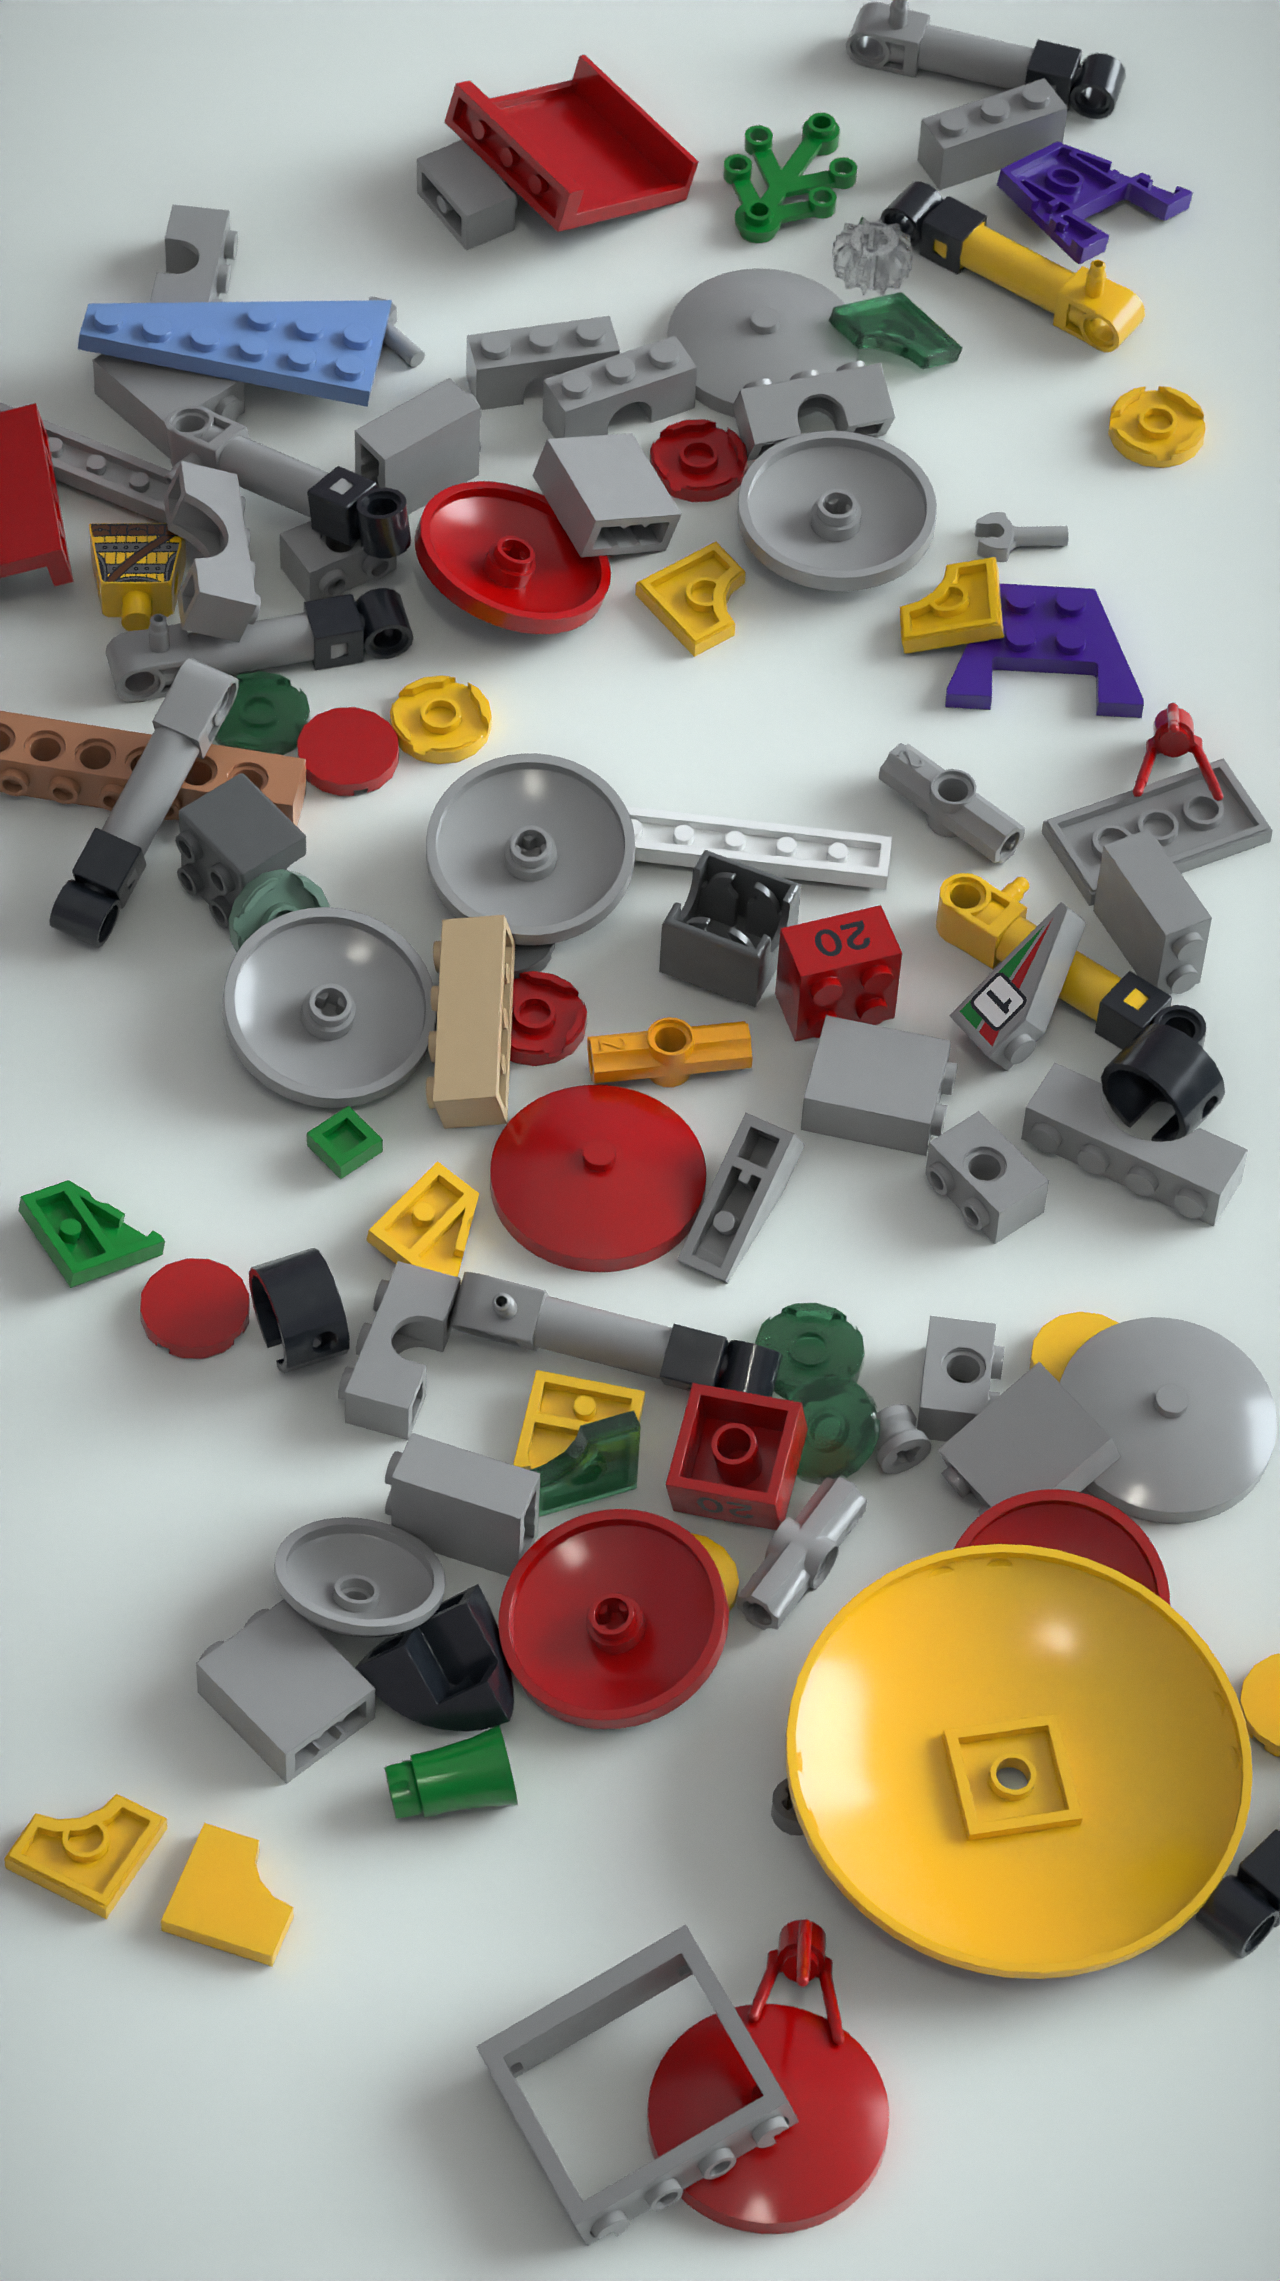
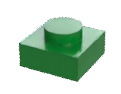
M350 1106L342 1109L307 1132V1146L340 1179L383 1152V1139Z

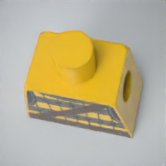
M167 523L89 524L91 563L102 614L107 617H121L122 627L127 631L149 629L150 619L155 614H162L165 617L172 615L175 611L177 595L180 591L186 566V540L169 531Z

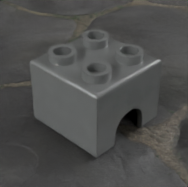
M243 773L238 774L179 810L180 834L175 838L176 845L181 853V868L177 870L178 879L187 893L192 896L199 894L209 904L212 916L223 928L229 927V917L234 900L247 883L265 872L279 869L287 870L291 864L306 855V835Z
M704 850L693 869L691 888L682 910L681 903L675 902L662 924L659 972L756 1007L777 969L780 929L798 924L801 884Z

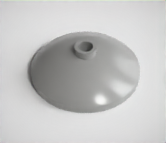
M342 1517L323 1519L306 1524L290 1533L283 1540L277 1550L274 1562V1581L285 1601L296 1612L313 1624L348 1636L385 1637L415 1628L427 1621L437 1611L445 1590V1573L442 1564L425 1543L400 1528L370 1519Z

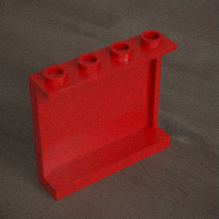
M585 54L579 56L572 80L494 98H488L471 80L455 83L444 121L557 232L687 200L699 163L696 158Z
M34 403L0 412V578L47 567L55 587L74 581L48 435L38 407Z

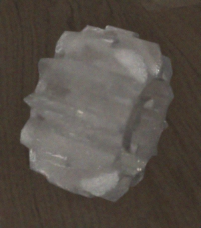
M882 216L877 222H869L864 217H861L857 225L845 223L841 234L836 235V241L833 243L832 256L834 257L833 269L835 277L843 279L846 289L859 287L863 296L869 290H876L883 296L888 287L900 289L901 283L904 281V278L909 276V271L912 269L913 256H911L912 244L910 242V235L901 232L899 223L885 225Z

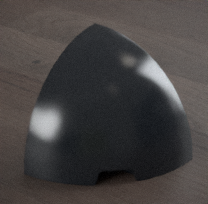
M479 1584L442 1602L437 1611L424 1623L383 1640L355 1667L375 1688V1695L399 1714L422 1725L449 1731H476L509 1722L512 1717L514 1708L512 1673L502 1650L498 1625Z

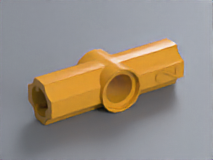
M666 1017L651 1024L648 1031L587 1037L589 1071L591 1081L594 1084L649 1078L653 1083L662 1087H676L685 1083L691 1074L752 1068L751 1035L749 1025L745 1021L690 1026L681 1019Z

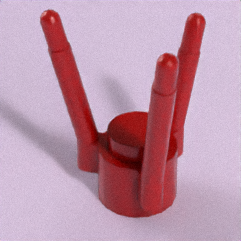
M1170 703L1166 709L1160 711L1155 717L1153 723L1154 737L1146 742V753L1135 781L1133 795L1135 797L1142 796L1158 754L1162 753L1165 756L1176 758L1191 752L1213 798L1216 801H1221L1223 793L1203 750V741L1199 736L1194 735V724L1191 715L1184 709L1179 708L1176 703Z
M804 1919L789 1922L782 1928L779 1934L778 1949L770 1951L767 1955L766 1970L752 2001L748 2020L750 2022L758 2021L778 1973L783 1972L789 1980L797 1982L800 1987L807 1986L809 1981L817 1977L820 1981L832 2040L836 2045H841L844 2042V2034L832 1978L833 1961L825 1956L826 1933L821 1926Z

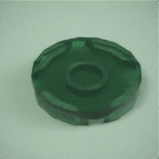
M259 671L235 676L239 680L237 694L228 715L214 738L215 741L221 746L284 755L295 750L298 737L304 725L310 721V708L306 694L301 688L299 692L295 687L291 686V681L280 674Z
M795 1303L782 1308L781 1314L774 1316L771 1320L769 1317L761 1324L755 1344L783 1354L773 1390L782 1398L801 1402L802 1404L826 1403L843 1396L857 1383L864 1365L863 1336L857 1327L855 1330L846 1321V1315L836 1308L819 1303Z
M835 1374L814 1377L795 1388L785 1399L802 1403L808 1427L796 1475L800 1480L821 1485L826 1478L836 1479L841 1475L847 1478L857 1472L872 1455L880 1435V1420L876 1417V1403L873 1397L851 1378Z

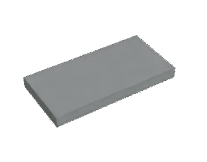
M1224 758L1210 763L1223 793L1221 801H1216L1213 798L1199 767L1146 785L1141 797H1135L1133 790L1043 821V836L1089 906L1094 905L1103 846L1148 828L1152 831L1180 873L1271 842L1273 830Z

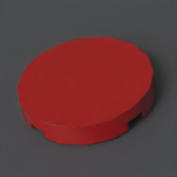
M705 419L683 420L667 426L660 432V438L655 443L653 441L650 448L649 461L668 493L674 498L689 502H712L729 496L741 485L743 477L747 472L746 446L738 434L728 427L727 432L716 428V422Z
M357 707L333 708L317 714L304 725L297 740L298 758L306 759V780L321 791L338 796H354V791L366 788L367 793L379 789L393 777L399 763L398 736L390 723L375 712Z
M537 971L520 973L519 978L514 979L510 1061L516 1064L540 1066L556 1063L573 1054L584 1040L587 1025V1009L585 1002L583 1005V1001L578 997V990L570 982L551 973Z
M186 1258L167 1264L149 1278L141 1292L140 1318L148 1339L156 1346L158 1342L162 1347L169 1349V1354L180 1358L204 1359L223 1353L234 1345V1339L241 1334L242 1330L244 1333L249 1325L250 1296L242 1278L227 1265L210 1259Z

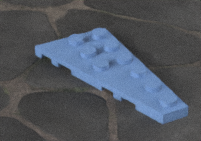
M392 300L89 303L79 333L78 349L368 407L390 316Z

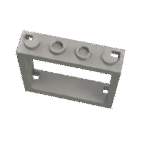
M687 1925L680 1927L476 2046L573 2225L587 2246L612 2231L619 2236L630 2225L629 2221L650 2209L657 2211L672 2205L682 2196L685 2188L702 2178L714 2179L725 2174L735 2165L736 2158L755 2147L766 2148L776 2144L774 2136L799 2122L789 2101ZM694 1974L763 2096L583 2201L515 2078Z

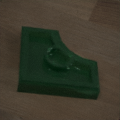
M902 292L836 306L833 308L828 320L858 349H877L892 352L912 361L921 369L956 362L963 349L961 345Z
M634 1410L581 1425L576 1439L562 1454L548 1463L530 1470L540 1473L539 1517L637 1488L641 1426Z

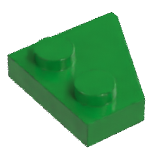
M69 1180L20 1196L18 1211L70 1288L163 1255L165 1240L160 1234L152 1231L148 1236H145L124 1223L125 1213L108 1203L95 1200L90 1192Z

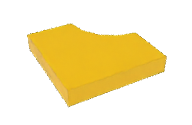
M715 541L636 583L635 595L695 657L735 636V623L727 611V603L731 594L745 584L746 572Z
M996 557L946 565L944 579L932 593L917 602L900 607L901 640L905 654L1004 638L999 570Z
M117 1793L101 1809L80 1818L55 1819L35 1813L5 1856V1868L107 1919L166 1832L167 1818Z
M204 1823L161 1919V1931L273 1966L293 1920L294 1913L292 1906L274 1897L260 1880L257 1869L260 1851L259 1840Z

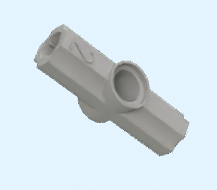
M902 743L889 752L887 759L880 767L879 780L927 814L928 826L935 833L945 837L958 836L994 863L999 861L1001 864L1014 854L1017 846L1023 840L1025 827L976 793L977 786L975 780L968 773L957 769L944 770L910 744L904 745Z
M840 1476L836 1479L826 1477L796 1519L788 1517L781 1523L768 1545L765 1560L737 1596L736 1607L743 1612L748 1622L764 1631L767 1628L778 1630L809 1587L816 1589L823 1583L836 1561L839 1546L866 1511L867 1499L861 1495L855 1484Z

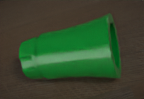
M500 1725L456 1743L410 1755L411 1761L402 1760L401 1763L384 1767L396 1819L413 1815L416 1817L421 1815L422 1812L424 1818L448 1812L480 1807L518 1805L511 1766Z

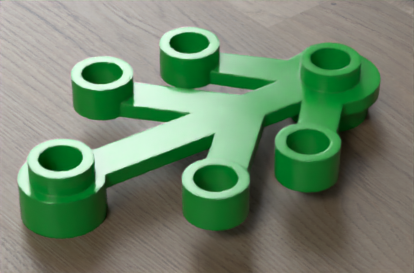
M815 113L805 121L802 128L801 143L782 170L772 151V131L762 125H754L746 130L744 149L749 155L753 156L768 188L761 199L750 181L752 173L751 160L742 154H733L725 159L723 178L728 184L732 185L741 204L735 212V225L745 240L751 243H766L775 237L783 223L812 217L820 219L829 218L836 211L837 195L832 188L849 189L855 185L857 164L845 157L836 158L831 161L827 171L803 175L816 156L830 155L838 148L840 128L830 114ZM809 193L807 201L781 205L788 197Z

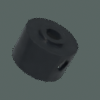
M1154 1023L1145 1027L1104 1068L1101 1076L1102 1090L1110 1107L1129 1128L1153 1104L1166 1102L1172 1105L1175 1114L1152 1136L1151 1141L1155 1142L1172 1141L1192 1133L1221 1103L1225 1095L1224 1080L1213 1059L1201 1045L1186 1033L1169 1025Z
M315 1248L307 1249L250 1268V1293L267 1348L283 1344L284 1358L276 1360L277 1367L281 1372L287 1373L347 1354L350 1349V1336L342 1300L333 1275L319 1250ZM315 1338L321 1342L317 1347H313Z

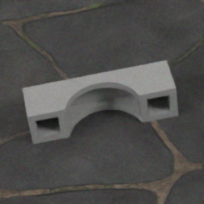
M181 461L164 496L167 526L169 531L190 542L204 556V558L194 559L177 595L182 630L239 643L247 625L256 622L261 605L260 595L255 594L254 588L256 566L255 562L250 561L249 555L251 533L249 529L245 528L244 522L246 500L244 496L240 495L237 474Z
M1054 1063L1026 1106L1021 1139L1032 1143L1033 1146L1043 1152L1056 1154L1078 1164L1091 1174L1102 1175L1124 1185L1139 1196L1150 1197L1168 1205L1185 1217L1198 1219L1211 1226H1215L1242 1181L1248 1149L1201 1128L1180 1139L1165 1142L1147 1141L1131 1136L1116 1126L1107 1115L1102 1101L1103 1084Z

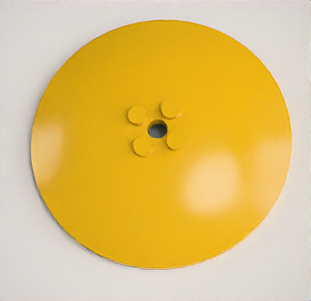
M978 1545L938 1552L901 1566L864 1588L834 1616L809 1651L799 1673L791 1699L785 1734V1766L789 1792L797 1820L810 1849L825 1873L842 1894L869 1920L892 1937L918 1952L949 1965L977 1973L1007 1978L1047 1979L1070 1977L1102 1970L1136 1957L1178 1931L1202 1908L1230 1867L1244 1833L1251 1802L1252 1757L1246 1721L1237 1695L1223 1667L1201 1636L1167 1602L1124 1574L1088 1558L1030 1545ZM1008 1767L1018 1769L1025 1775L1027 1785L1017 1790L1008 1789L998 1781L996 1773Z

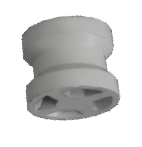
M898 1404L884 1408L874 1414L863 1426L862 1435L870 1447L877 1448L876 1460L884 1473L896 1474L907 1471L918 1465L931 1451V1443L926 1434L915 1428L917 1418L908 1405Z

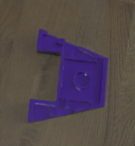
M1058 141L1001 168L997 181V186L1079 265L1105 252L1109 239L1107 233L1086 222L1084 219L1122 200H1129L1162 221H1166L1189 209L1193 192L1180 186L1176 187L1174 193L1153 186V180L1150 179L1151 176L1140 173L1132 178L1123 175L1115 169L1111 170L1112 161Z
M1001 583L1000 596L1004 638L967 644L948 684L945 698V707L990 710L992 701V671L1005 670L1095 676L1096 716L1142 718L1144 707L1143 696L1095 589Z

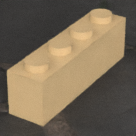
M505 915L443 919L441 941H434L433 960L435 970L439 973V985L432 986L431 1008L433 1011H436L437 1029L436 1031H430L428 1036L429 1056L431 1062L435 1063L434 1076L427 1077L426 1079L427 1103L430 1109L437 1110L444 1129L507 1124L515 941Z

